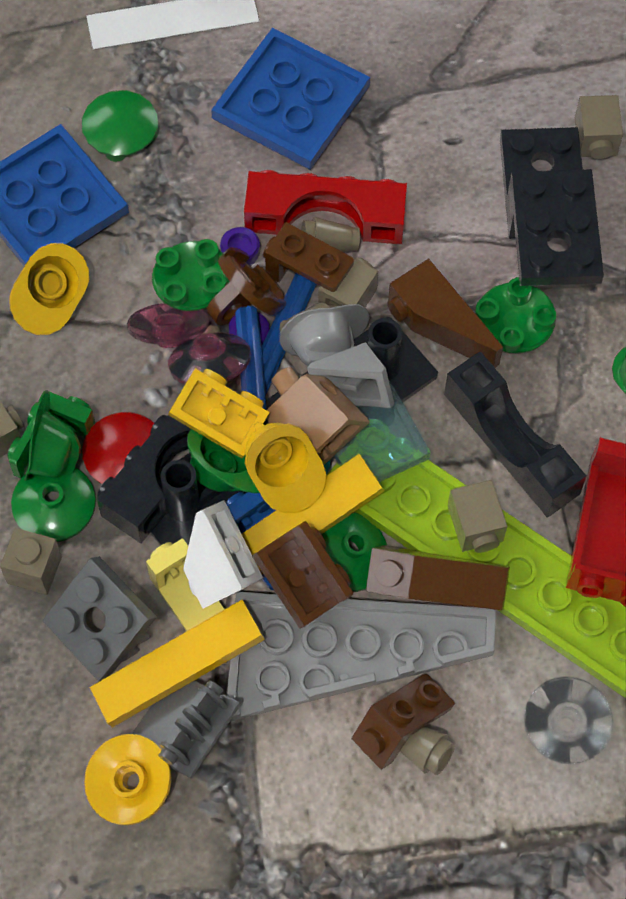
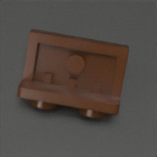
M306 521L252 555L299 629L307 626L338 603L347 600L353 595L349 587L350 579L347 573L339 564L333 563L325 550L326 543L323 536L316 528L310 527Z

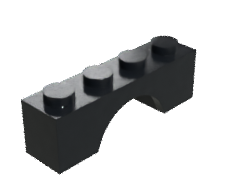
M481 351L447 373L444 395L547 518L581 494L587 475L560 444L553 445L546 442L529 427L510 396L506 380Z
M161 415L152 426L150 436L142 446H135L129 452L122 470L115 478L109 477L100 487L97 494V503L101 517L139 543H142L167 513L165 496L158 485L159 476L165 464L173 456L189 449L187 446V436L191 428L169 415Z

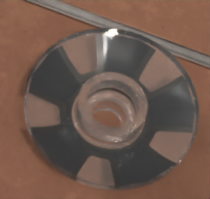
M557 677L541 684L532 693L525 707L524 726L530 742L543 756L561 764H580L593 759L606 747L613 731V714L608 700L593 684L576 677ZM562 718L572 720L574 729L564 731L559 726V720Z

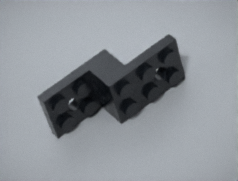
M578 127L501 130L500 149L509 239H516L520 286L602 283L604 271L592 169H583ZM537 160H544L552 166V169L549 171H538L532 166V163ZM559 238L564 240L569 248L561 252L554 251L548 246L547 242L551 239Z

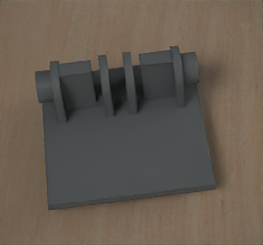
M193 681L151 705L132 734L144 736L155 742L162 749L158 756L170 764V768L192 779L241 703L222 694L223 689L212 681H208L206 685Z

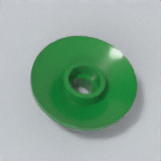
M74 468L72 474L59 475L56 478L30 474L27 481H24V475L18 481L12 494L11 508L14 519L20 529L54 538L57 542H61L78 535L91 521L96 505L95 492L90 480L79 469ZM50 492L59 493V497L53 502H48L44 499L45 495Z
M354 512L321 535L326 543L325 550L333 563L339 564L347 573L350 579L349 587L352 592H360L366 590L372 548L387 545L380 529L361 514ZM348 540L352 541L359 551L351 549Z

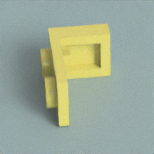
M182 538L174 544L167 542L159 546L152 552L146 564L150 580L181 625L188 631L223 611L224 608L219 601L202 608L198 598L192 593L189 587V580L183 570L188 545Z

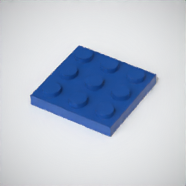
M271 28L211 109L212 119L311 170L369 88L370 77Z
M61 124L0 161V237L23 266H25L38 248L50 243H63L75 248L129 213L128 204Z

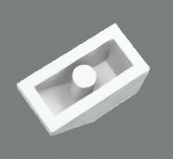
M225 500L196 513L183 570L189 580V587L198 598L202 608L222 600L263 578Z

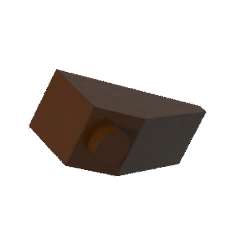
M429 258L390 283L387 306L397 321H404L412 332L463 356L471 358L481 351L495 368L500 365L503 346Z
M383 545L372 548L366 591L406 599L502 611L504 610L510 567Z

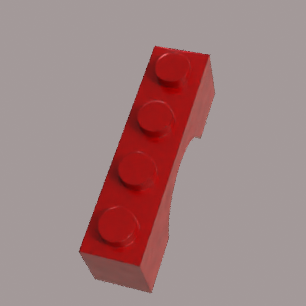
M273 170L249 171L244 206L245 228L255 233L277 235L286 222L292 224L301 216L311 212L329 211L344 216L356 228H359L363 242L402 245L407 183H397L390 179L378 181L358 180L351 176L339 178L320 177L312 173H302L300 175L281 174Z

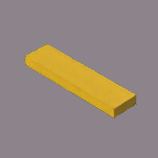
M358 454L326 476L325 487L319 499L309 508L297 513H282L276 510L242 533V536L253 555L304 521L310 527L316 528L320 534H323L385 490L365 460Z
M240 600L92 685L90 689L107 724L113 728L265 639L243 600Z

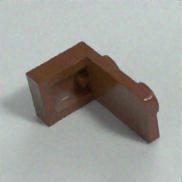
M287 222L276 237H272L263 252L265 270L275 281L280 282L290 269L331 292H335L354 265L353 257Z
M424 674L373 704L351 739L382 770L393 763L409 736L451 711L455 702L429 675Z

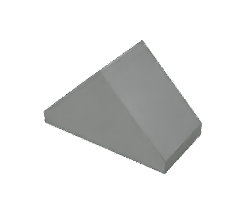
M366 342L314 361L307 367L310 375L328 378L356 406L391 408L394 405L386 368Z

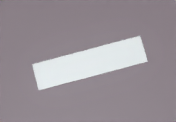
M176 0L86 15L93 49L259 22L254 0Z

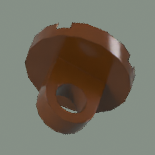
M229 247L218 259L221 270L230 282L211 300L207 307L208 314L217 325L229 324L239 307H247L253 304L262 312L270 316H276L286 306V301L283 300L284 293L274 278L262 266L260 267L257 264L253 268L246 262L250 258L248 257L249 255L238 248Z

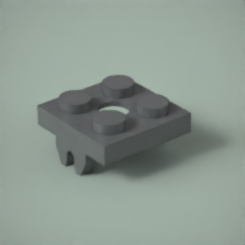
M98 556L88 560L42 621L98 681H101L110 676L121 662L128 660L139 652L140 649L137 645L151 637L146 630L157 616ZM91 607L101 609L105 615V627L100 632H93L86 624V613Z

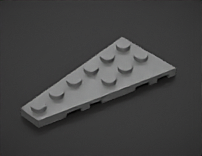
M236 592L235 603L240 600L244 601L265 640L230 660L227 696L241 703L230 721L493 656L495 651L496 610L347 599L338 603L307 626L299 629L277 594Z

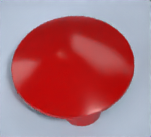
M132 412L110 414L96 422L88 435H86L82 447L84 465L89 474L100 484H103L109 477L115 478L124 467V462L129 452L137 445L142 446L149 438L154 422L143 415Z

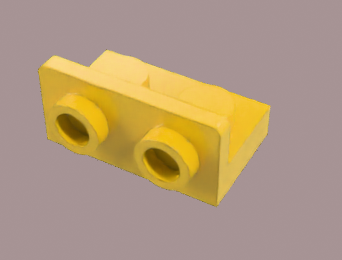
M195 368L168 415L236 456L243 458L247 441L252 433L255 432L254 424L257 422L263 424L270 412L262 408L264 405L263 401L255 395L246 391L238 394L226 387V379L209 369L201 372Z

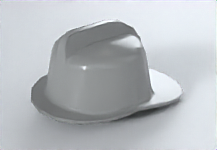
M359 304L307 310L295 315L284 325L280 332L279 342L283 350L291 355H297L302 363L309 366L314 361L354 347L353 340L363 333L368 325L370 315L367 309Z

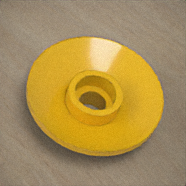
M136 734L119 735L104 742L92 755L85 772V793L93 810L103 819L118 825H134L152 817L164 804L171 786L170 764L158 756L162 749L152 740ZM137 774L139 776V784L136 788L130 790L127 784L128 779L131 775Z

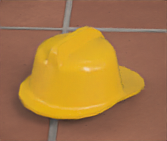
M50 243L38 248L29 258L16 279L9 296L10 311L15 321L25 331L35 335H50L61 330L69 321L85 294L89 283V268L84 257L75 248L66 244Z
M257 422L254 424L255 432L252 433L246 444L245 465L250 478L262 498L272 509L282 513H297L309 508L319 499L326 481L323 462L309 437L300 427L292 424L268 423L264 425Z

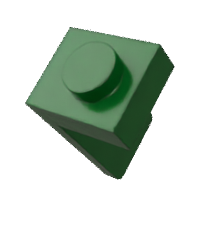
M49 391L50 413L75 429L76 435L85 438L95 424L93 410L90 406L77 397L70 396L66 399ZM38 402L32 406L27 418L28 426L22 437H16L8 451V460L13 475L20 479L25 475L29 466L30 435Z

